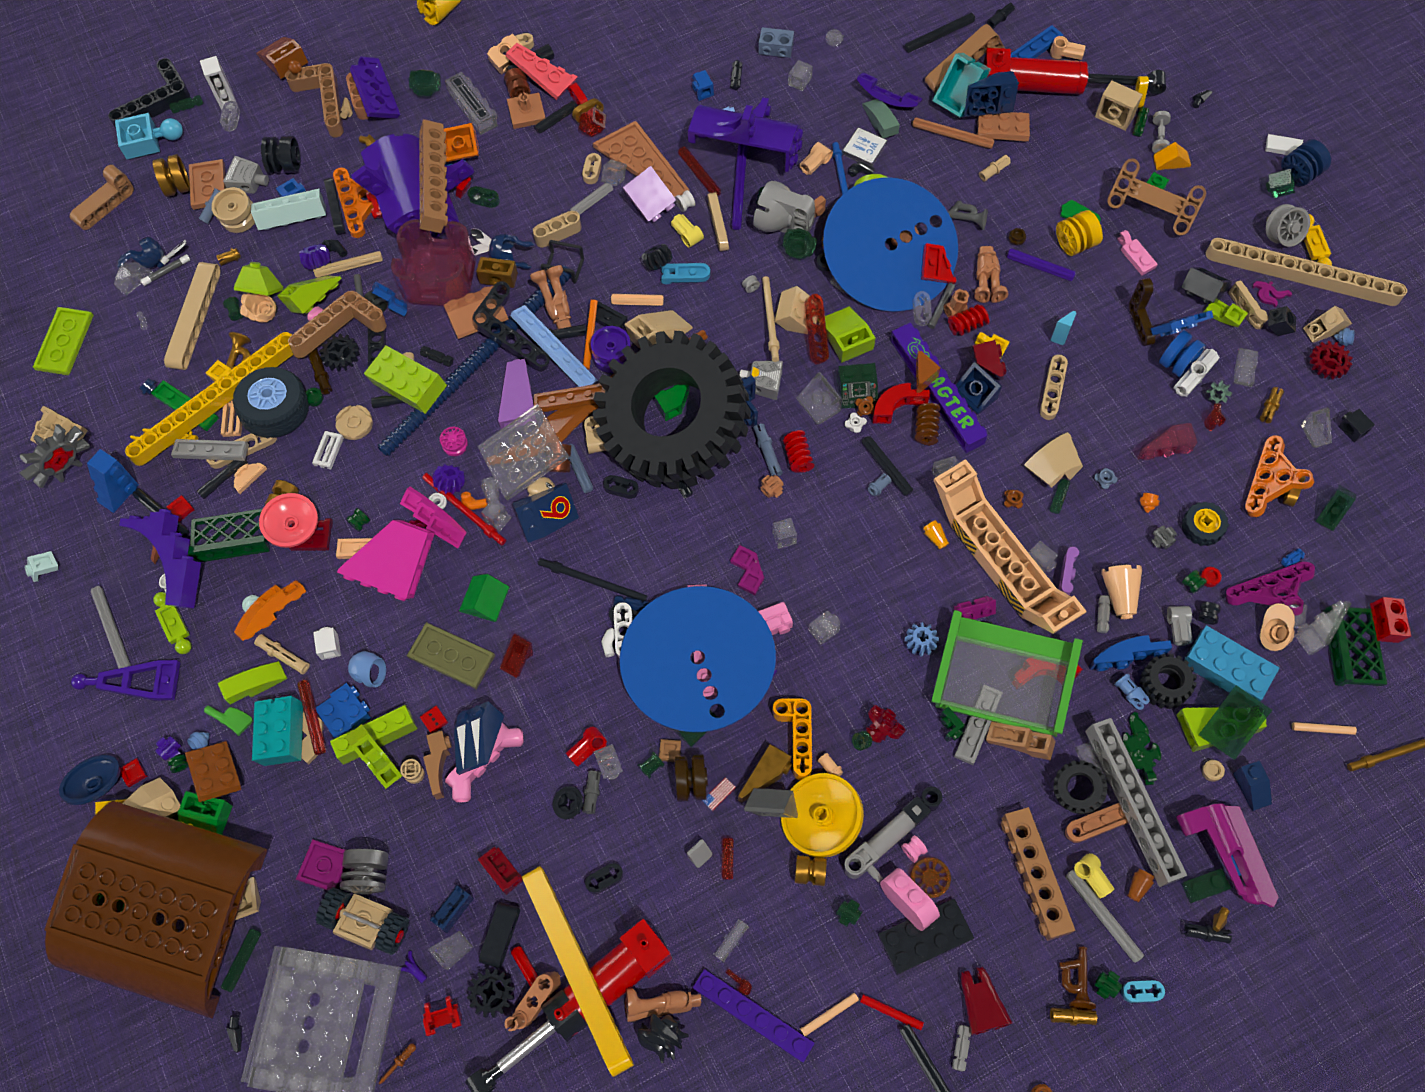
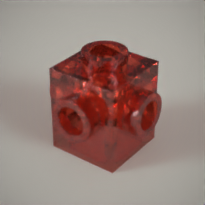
M592 107L580 116L579 129L593 137L605 129L607 115Z

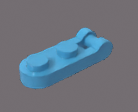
M704 263L666 264L661 267L663 273L661 282L663 284H670L671 282H704L710 278V267Z

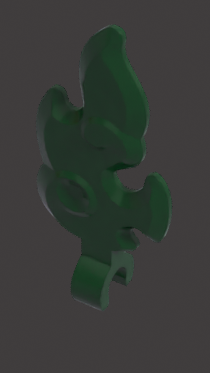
M1134 712L1129 720L1133 735L1130 736L1125 732L1123 743L1135 768L1143 770L1145 785H1154V781H1157V778L1152 769L1156 766L1153 760H1161V750L1156 743L1152 744L1151 750H1146L1145 746L1150 742L1149 730L1147 725L1139 718L1138 713Z

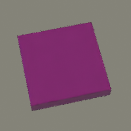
M312 839L296 880L328 891L332 887L338 889L342 880L341 874L346 870L342 866L343 853L346 850Z

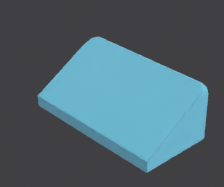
M1072 311L1057 322L1051 338L1052 342L1060 345L1065 344L1076 316V311Z

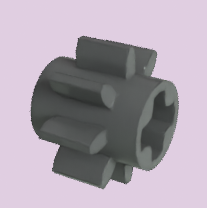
M1163 525L1152 533L1154 536L1152 542L1157 548L1163 547L1167 549L1177 541L1175 539L1177 533L1172 527L1166 528Z

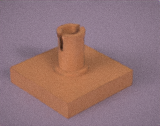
M521 93L518 97L507 99L514 129L535 125L545 119L539 93L529 95L524 93V96Z

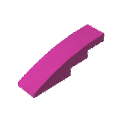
M412 487L407 488L400 504L414 512L413 517L425 523L427 530L434 532L438 537L459 548L467 532L451 516Z

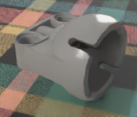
M777 181L767 182L758 200V204L766 207L765 211L759 208L755 210L754 226L765 232L781 231L799 240H805L814 223L815 202L813 198L808 195L791 192L783 183Z

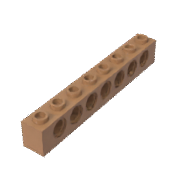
M423 119L419 131L420 229L441 233L443 226L446 227L448 222V216L445 215L448 204L445 203L447 199V191H445L447 186V179H445L447 155H444L446 151V143H444L446 132H444V124Z

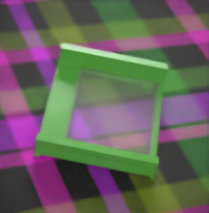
M954 610L932 702L936 703L937 708L946 709L949 706L953 712L997 723L1030 728L1033 732L1057 737V734L1063 733L1083 640L1075 638L1074 642L1071 643L964 618L962 617V612Z

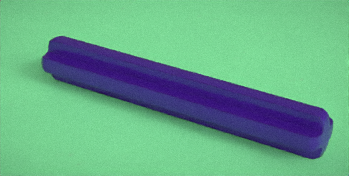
M1013 248L1009 250L1007 255L1009 259L1072 281L1076 274L1071 269Z

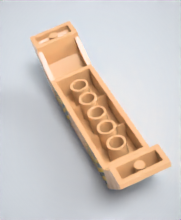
M966 459L934 478L952 529L1020 617L1054 634L1087 612L1075 596L1071 597L1053 585L985 499L977 473Z

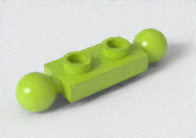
M158 592L155 594L153 601L156 606L160 607L155 612L169 643H176L175 650L177 653L187 654L191 650V643L184 638L190 636L179 610L177 607L165 605L166 593Z

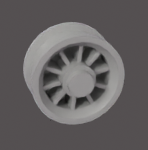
M1289 204L1278 206L1266 219L1267 237L1272 242L1280 243L1287 247L1299 244L1307 235L1310 227L1308 212L1303 208L1294 207Z

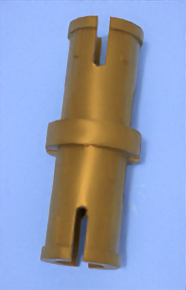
M1279 387L1272 388L1269 399L1265 401V408L1260 416L1262 422H1264L1266 416L1267 420L1265 423L1272 422L1275 411L1280 407L1279 402L1284 394L1283 389L1280 388L1278 394H1276Z
M1070 1007V1009H1050V1019L1053 1023H1070L1073 1026L1077 1024H1097L1095 1010H1078L1076 1007Z

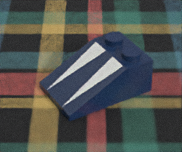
M489 702L462 711L457 716L454 739L456 773L458 775L489 763L504 719V715Z

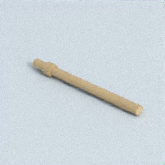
M765 276L762 278L770 340L768 347L769 351H771L772 361L777 362L779 361L778 350L780 347L776 337L769 277Z

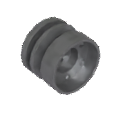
M349 849L344 851L342 866L351 871L341 874V878L347 881L340 883V889L355 894L384 892L386 885L381 882L385 881L387 876L377 873V871L387 869L389 854L373 849Z

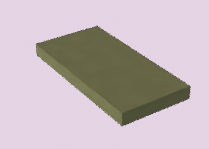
M426 622L407 657L477 690L495 654Z

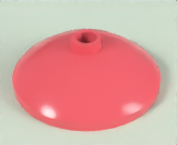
M296 493L282 494L270 500L264 506L259 518V527L265 539L275 546L285 548L298 546L307 541L313 535L318 524V513L314 504L305 496Z

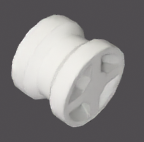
M686 190L683 195L675 196V202L680 211L684 212L688 207L695 206V200L690 191Z

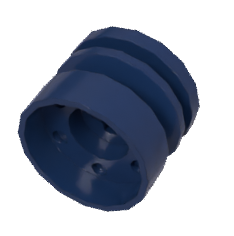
M1309 139L1283 157L1281 168L1288 181L1296 186H1305L1329 169L1331 156L1324 144L1315 139Z

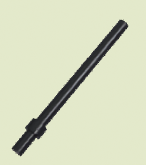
M542 558L538 561L539 566L551 569L553 573H562L627 597L642 600V602L647 601L648 595L565 567L560 562H551Z

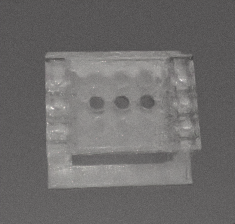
M274 946L241 1082L248 1083L247 1087L275 1092H374L402 967ZM364 984L376 987L355 1077L344 1075ZM317 993L320 996V1002L317 1006L313 1007L310 1004V997L312 994ZM311 1016L314 1018L315 1024L312 1029L307 1030L304 1026V1021L307 1017ZM305 1039L309 1043V1049L307 1052L301 1053L298 1046Z

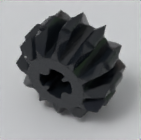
M666 244L653 246L641 256L644 265L649 270L661 268L670 263L673 258L672 252Z

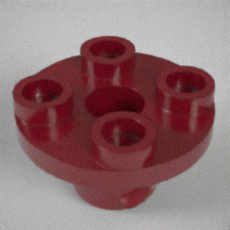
M874 705L868 711V715L873 723L866 727V733L872 741L881 743L883 740L885 741L886 736L899 739L906 731L904 726L895 719L896 714L891 709L887 708L884 710Z

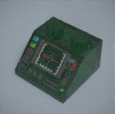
M875 363L838 366L837 379L841 408H857L858 406L855 404V401L858 398L864 399L867 396L873 398L872 404L876 406L878 401V381Z

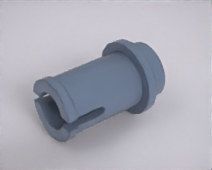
M883 473L874 483L869 484V493L873 496L880 495L881 491L891 483V478Z

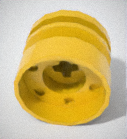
M1090 210L1082 211L1073 217L1062 220L1056 226L1058 242L1063 251L1069 256H1074L1085 251V249L1097 246L1103 239L1100 222Z

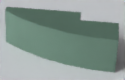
M878 99L862 104L874 129L880 132L882 138L898 134L900 124L886 104Z

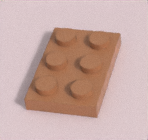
M1011 112L978 115V135L991 139L1029 141V113Z
M223 159L189 164L190 201L193 210L205 208V202L210 199L215 188L220 191L226 189L223 182L225 178V163Z

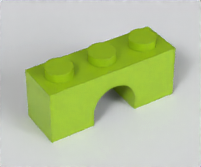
M362 724L345 736L350 746L367 764L385 789L402 777L396 766Z

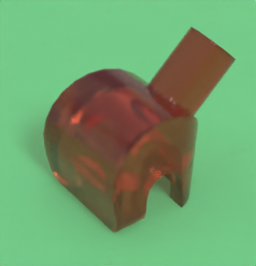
M1219 403L1214 404L1213 410L1204 421V425L1209 431L1214 430L1217 425L1220 427L1226 421L1221 412L1222 405Z

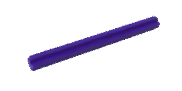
M738 144L732 215L733 230H740L742 222L747 145Z

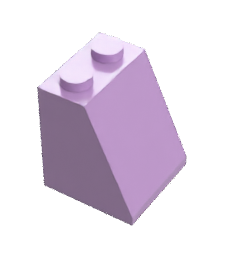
M651 166L623 187L624 192L648 222L652 220L654 223L662 217L660 215L661 212L664 210L668 212L675 206V197Z

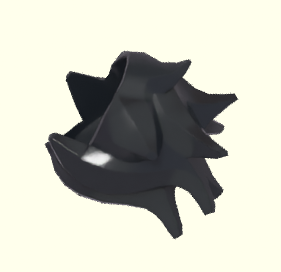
M653 1014L651 1015L650 1029L642 1023L641 1028H638L637 1038L642 1047L655 1052L659 1056L660 1062L663 1063L665 1052H667V1058L676 1059L675 1046L682 1049L681 1038H687L689 1035L683 1033L677 1027L681 1021H676L670 1015L660 1020Z

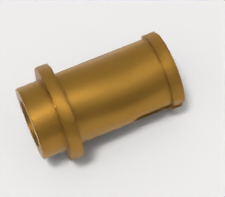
M231 248L230 251L216 255L217 259L220 260L219 264L221 266L234 260L238 261L241 258L237 248Z

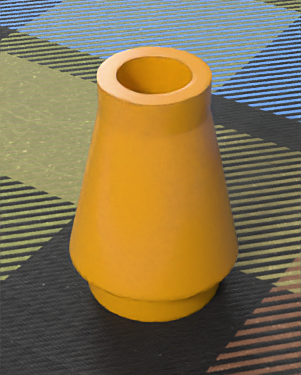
M934 520L923 528L925 530L924 534L939 549L949 544L941 523Z

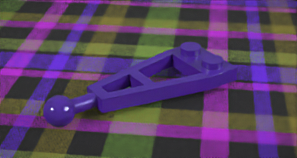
M158 660L99 672L96 678H87L83 674H76L71 679V685L78 690L84 689L89 685H96V688L101 691L155 701L175 700L180 662L178 660ZM157 669L153 692L130 689L133 674ZM123 676L121 687L106 684L107 679Z

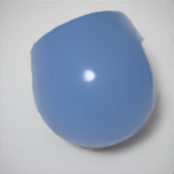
M363 651L355 654L350 659L348 672L356 682H363L367 687H378L385 679L386 665L379 656ZM376 664L379 667V674L377 679L371 683L370 670L372 665Z

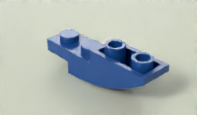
M1149 635L1124 640L1100 653L1090 664V670L1106 671L1113 667L1126 669L1133 662L1134 658L1135 660H1142L1147 658V656L1159 657L1161 654L1167 655L1172 649L1171 641L1150 642Z

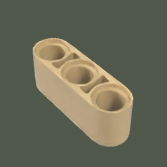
M568 211L533 228V235L536 245L538 247H547L550 240L560 241L580 232L582 228L580 215L576 211Z

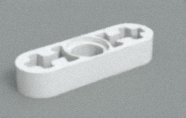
M619 603L614 608L615 649L619 658L621 652L619 650H621L624 636L620 635L618 631L621 627H629L633 621L632 610L627 603ZM621 609H625L627 612L625 613V621H622Z

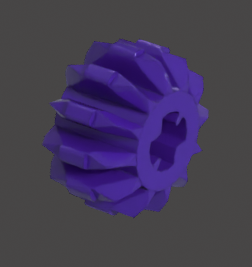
M309 245V247L303 248L299 252L301 264L309 270L321 268L330 262V253L326 245Z
M446 464L442 467L438 466L433 473L434 487L438 488V492L444 491L445 495L447 492H450L452 495L455 492H460L465 483L464 471H460L459 467H453L452 464L450 466Z

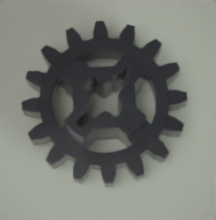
M341 333L338 337L332 335L331 340L326 339L327 343L321 344L323 349L319 350L320 358L325 367L329 366L330 370L334 368L338 372L341 368L347 370L348 365L353 367L352 362L358 361L356 356L360 355L358 351L359 346L354 338L350 339L349 335L345 337Z
M486 969V975H482L480 972L477 973L479 979H471L474 986L467 988L472 992V995L467 996L468 1000H473L469 1005L470 1008L477 1007L475 1013L478 1015L483 1011L484 1018H487L489 1013H491L493 1018H496L498 1011L502 1015L505 1014L503 1008H511L508 1001L515 999V997L510 995V992L515 991L514 987H509L512 980L510 978L505 980L507 974L504 972L499 976L498 969H495L493 974H491L489 969ZM488 980L487 984L482 987L480 986L484 981ZM499 980L504 985L505 992L500 990ZM493 988V991L496 992L495 996L491 995L489 997L486 995L487 991H491ZM477 995L482 997L483 1006L479 1003ZM502 1000V1002L498 1006L494 1007V1004L496 1002Z

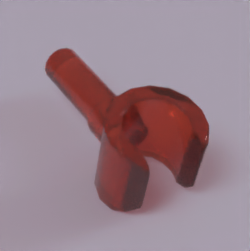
M728 969L726 974L740 984L738 991L748 996L752 985Z

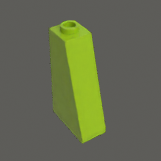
M1258 707L1183 708L1177 714L1192 752L1261 732L1267 727L1266 718Z

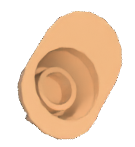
M1274 604L1265 613L1260 640L1263 646L1271 651L1285 648L1294 638L1295 616L1289 606Z

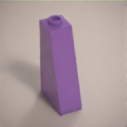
M515 359L507 362L498 417L501 431L538 424L525 359Z

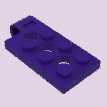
M361 56L358 60V65H352L350 71L367 116L398 119L400 112L380 60L374 57Z

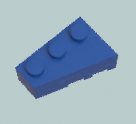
M101 449L87 463L90 477L95 483L94 491L98 494L97 502L115 513L136 490L139 484L118 460Z

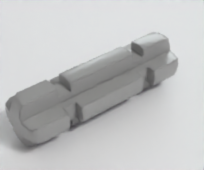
M1101 595L1099 598L1097 631L1099 633H1107L1109 630L1110 597Z
M960 1025L957 1033L959 1038L956 1039L954 1052L956 1059H953L952 1068L957 1071H965L966 1062L964 1061L968 1056L970 1043L968 1037L971 1036L970 1027Z

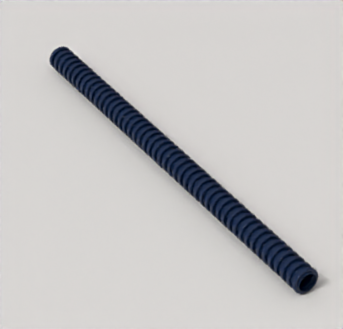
M563 271L560 276L561 287L565 285V282L569 281V278H572L571 273ZM547 279L551 295L554 296V290L552 288L550 280ZM540 288L534 294H531L530 298H527L519 308L525 305L535 314L539 307L545 304ZM511 316L508 317V320L504 321L505 325L516 332L517 329L521 328ZM497 328L493 333H499L501 330ZM490 338L485 339V343L482 342L481 346H478L477 350H474L473 354H470L469 358L467 357L461 363L462 365H459L458 369L454 370V373H450V377H446V381L444 380L447 384L446 388L427 413L424 414L415 408L414 412H410V416H406V420H402V424H398V428H394V432H390V436L387 435L386 439H383L382 443L377 445L378 449L384 455L391 456V452H395V448H399V444H403V440L406 441L407 436L410 437L411 432L414 433L415 428L418 429L419 424L422 425L423 421H426L427 417H430L431 413H434L435 409L439 408V405H443V401H447V397H451V393L454 394L455 390H458L459 386H462L463 382L467 381L466 378H470V374L473 375L478 370V367H481L482 363H485L486 359H489L490 355L492 356L501 346Z

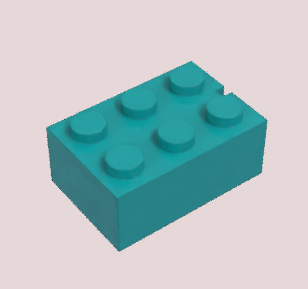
M965 53L955 54L933 99L935 103L959 117L964 116L968 86L986 78L991 70L984 64L975 62V59Z
M293 696L275 698V701L268 699L255 702L252 761L263 766L301 761L302 701Z

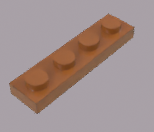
M599 383L534 394V410L536 413L595 404V392L605 393V390Z

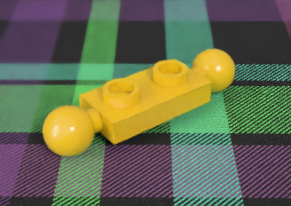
M1309 214L1310 227L1303 240L1311 260H1318V263L1332 266V261L1329 259L1331 252L1320 225L1313 226L1315 220Z

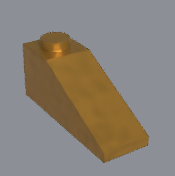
M770 744L740 792L738 801L742 803L749 799L754 788L765 789L781 779L783 774L787 775L792 767L790 763L791 756Z

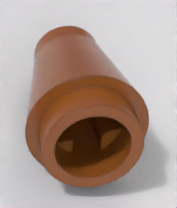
M1138 869L1137 873L1134 872L1127 897L1139 903L1154 884L1153 880L1155 877L1142 869Z

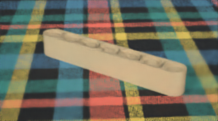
M200 262L197 265L164 358L167 368L186 370L189 365L220 277V266L218 264Z

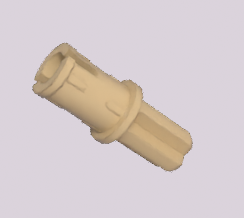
M1004 155L997 161L991 162L990 166L979 172L981 180L985 182L993 175L999 174L1000 170L1011 163L1010 157Z

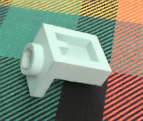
M51 551L27 557L25 571L28 577H32L33 582L38 581V575L58 570L57 562Z

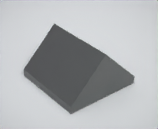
M754 788L744 811L758 816L798 818L794 793L791 790Z

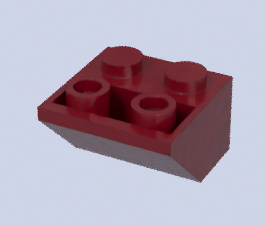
M992 340L973 345L977 364L998 380H1003L1007 371L1005 363L1000 361V357H1002L1000 343L996 344V341Z

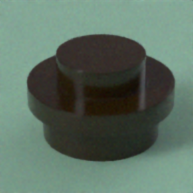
M1021 228L1013 229L1009 233V241L1014 245H1022L1026 241L1025 231Z

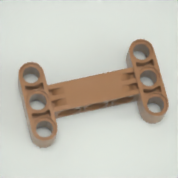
M1128 159L1124 163L1108 197L1109 206L1120 208L1127 196H1131L1177 215L1178 217L1173 226L1174 232L1178 235L1188 233L1206 197L1205 188L1199 185L1194 186L1190 190L1187 199L1136 179L1140 170V164L1136 159ZM1130 162L1137 164L1134 172L1127 170V165ZM1122 179L1129 181V185L1125 189L1119 187V182ZM1201 189L1204 194L1202 198L1195 199L1193 191ZM1118 195L1121 198V202L1115 206L1111 203V199L1113 196ZM1189 205L1195 208V213L1192 216H1187L1184 212L1185 208ZM1178 223H1186L1187 229L1185 232L1177 231Z

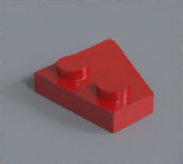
M926 243L924 245L921 279L955 284L956 277L952 275L951 264L946 257L944 246Z

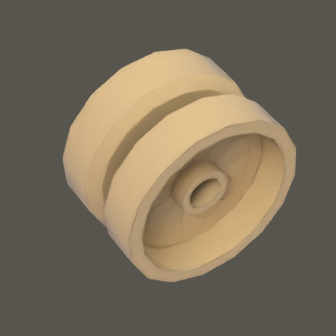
M226 188L214 197L212 211L222 226L229 232H244L255 224L251 214V204L253 202L240 188Z

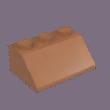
M493 286L484 287L478 292L466 294L462 298L450 300L444 304L445 311L458 339L478 331L473 326V314ZM489 303L487 307L494 309L496 305ZM504 307L495 317L501 322L508 320ZM483 317L476 319L479 323L486 321Z

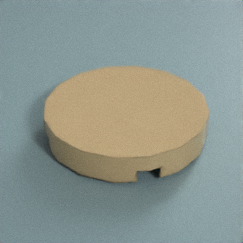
M360 405L345 407L338 413L335 420L337 431L348 440L363 438L370 432L373 425L370 412Z

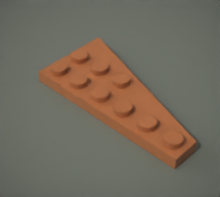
M636 121L593 143L595 149L636 176L651 166L674 197L683 195L686 190L689 191V188Z

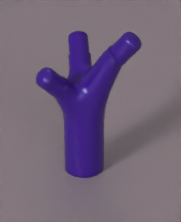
M409 951L408 961H405L407 967H400L399 971H406L412 974L422 984L428 977L417 967L412 951Z

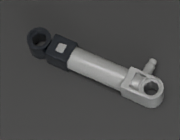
M927 787L922 792L920 798L916 796L894 819L870 840L864 842L845 860L843 867L846 876L857 879L867 871L877 882H880L883 877L873 865L907 833L929 817L931 811H935L940 806L943 798L941 791L937 787ZM933 795L936 798V802L929 803L926 796ZM857 862L860 865V870L852 871L849 864Z

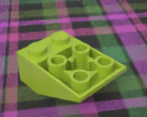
M327 275L289 284L277 296L291 312L306 314L313 309L312 305L315 302H319L326 297L325 293L336 288L339 284L338 281L342 278L340 276Z
M850 306L817 320L841 363L874 349L875 336L868 324Z

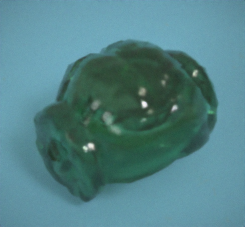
M422 69L410 71L408 78L409 88L417 96L428 98L433 96L435 92L440 91L441 76L439 73Z
M789 228L783 237L782 246L785 248L788 256L797 260H804L807 256L813 255L817 245V238L801 228Z

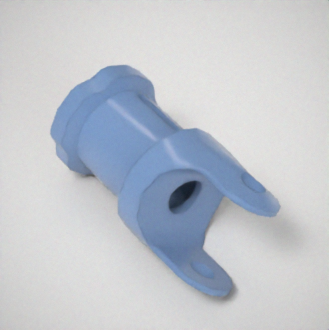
M1129 674L1124 675L1114 684L1126 694V699L1136 709L1142 710L1144 704L1149 703L1148 696L1141 687H1137Z

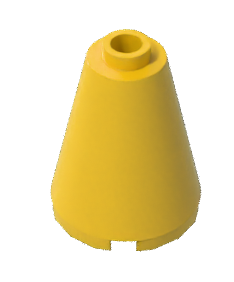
M417 0L419 12L424 13L426 16L424 18L425 21L430 25H436L462 0Z

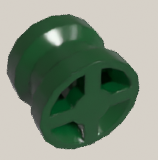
M356 508L354 514L348 516L346 521L360 532L362 526L368 524L370 519L360 509Z
M1197 569L1182 581L1184 585L1190 588L1192 594L1208 582L1199 575Z

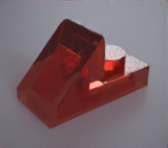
M513 634L500 669L515 678L519 677L526 659L533 656L532 643Z

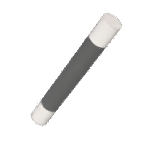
M186 254L140 281L145 286L190 261V258Z

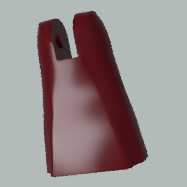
M984 967L976 968L979 980L977 984L973 983L969 970L961 972V985L966 1002L971 1035L986 1033L991 1029L996 1030L1013 1024Z

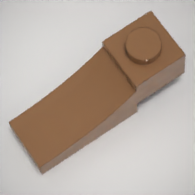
M991 722L986 738L989 744L1007 747L1029 754L1031 757L1051 760L1056 742L1052 735L1032 732L1030 728Z
M443 731L426 735L431 754L423 757L432 795L436 800L444 798L442 784L443 767L446 757L451 755L449 748L452 747L450 737L446 736Z

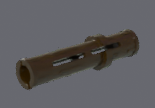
M316 347L308 354L315 374L314 379L319 385L321 394L328 395L333 389L329 383L328 372L324 369Z

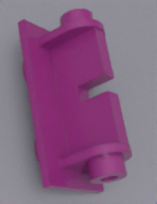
M988 596L975 599V605L967 601L954 606V610L962 612V617L968 619H978L996 614V599L993 600L992 597Z

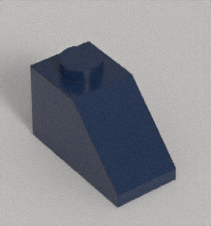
M1260 760L1242 766L1233 773L1252 811L1272 804L1270 780Z

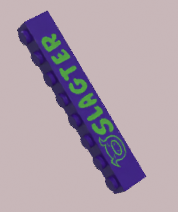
M911 322L892 331L890 341L915 379L918 351H922L941 367L938 358L930 352L929 345L926 341L922 340L919 330L916 327L914 328ZM941 368L939 377L924 390H929L930 401L940 406V416L964 452L968 453L985 444L988 436L984 426L979 424L976 414L969 409L966 399L960 396L957 386L950 381L947 371Z

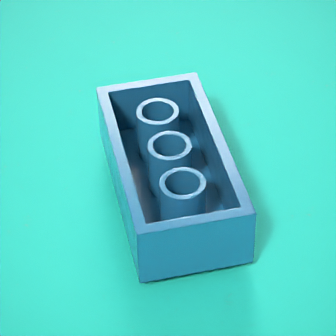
M1205 626L1199 633L1184 661L1187 660L1189 662V667L1192 666L1194 668L1193 672L1253 707L1263 699L1279 670L1278 666L1208 626Z

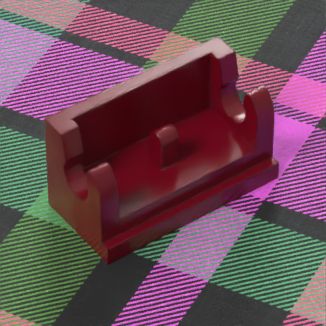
M493 847L482 857L478 858V861L505 895L523 882L521 875L499 848Z

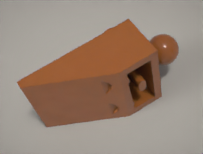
M287 37L280 38L256 53L280 79L285 77L288 70L293 74L300 73L302 66L308 63L301 46L294 39Z

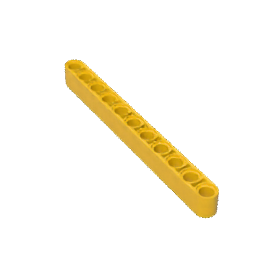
M283 332L130 443L125 449L126 455L138 466L149 462L172 445L176 439H180L233 400V394L237 385L249 373L261 368L277 367L290 358L293 353L288 339L292 334Z
M539 866L523 875V882L612 1077H615L634 1066V1063L543 868Z

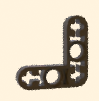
M1150 278L1139 280L1129 302L1130 313L1144 346L1153 345L1156 341L1155 335H1152L1151 328L1153 327L1146 311V306L1153 294L1154 288Z

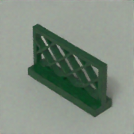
M263 509L191 519L189 557H193V561L207 562L270 552V545L263 534L261 536H252L260 529L259 522L256 523L253 519L259 516ZM237 519H245L239 526L234 524ZM225 521L226 523L220 529L215 527L218 522ZM251 523L254 527L247 533L243 528ZM206 524L207 526L201 532L197 530V525ZM232 526L235 530L228 536L224 531ZM211 529L215 530L216 533L212 537L208 538L205 536ZM239 532L244 534L241 539H233ZM220 535L225 537L222 542H214ZM201 538L206 540L203 545L196 546V543Z
M1332 604L1324 609L1323 616L1335 685H1387L1380 642L1377 641L1371 609L1341 607V604ZM1342 613H1346L1352 620L1347 623L1343 619ZM1361 614H1367V625L1359 618ZM1354 622L1363 628L1360 633L1351 627ZM1347 630L1355 637L1352 642L1346 637ZM1365 631L1371 636V643L1362 637ZM1358 640L1366 647L1363 652L1354 645ZM1350 649L1359 656L1355 661L1350 657ZM1369 650L1375 655L1374 662L1365 655ZM1361 659L1370 666L1366 671L1358 664ZM1353 668L1362 675L1360 679H1354ZM1372 669L1378 673L1379 680H1375L1369 674Z

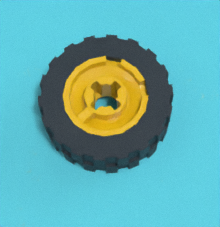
M1198 502L1188 509L1182 519L1183 533L1194 544H1199L1200 546L1214 545L1226 533L1229 526L1228 517H1226L1225 511L1221 507L1214 505V503Z

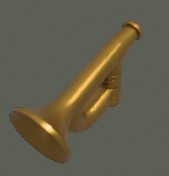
M236 332L229 333L233 345L226 366L231 369L236 367L234 364L239 354L243 355L242 361L251 356L250 352L242 347L244 344L250 343V339Z

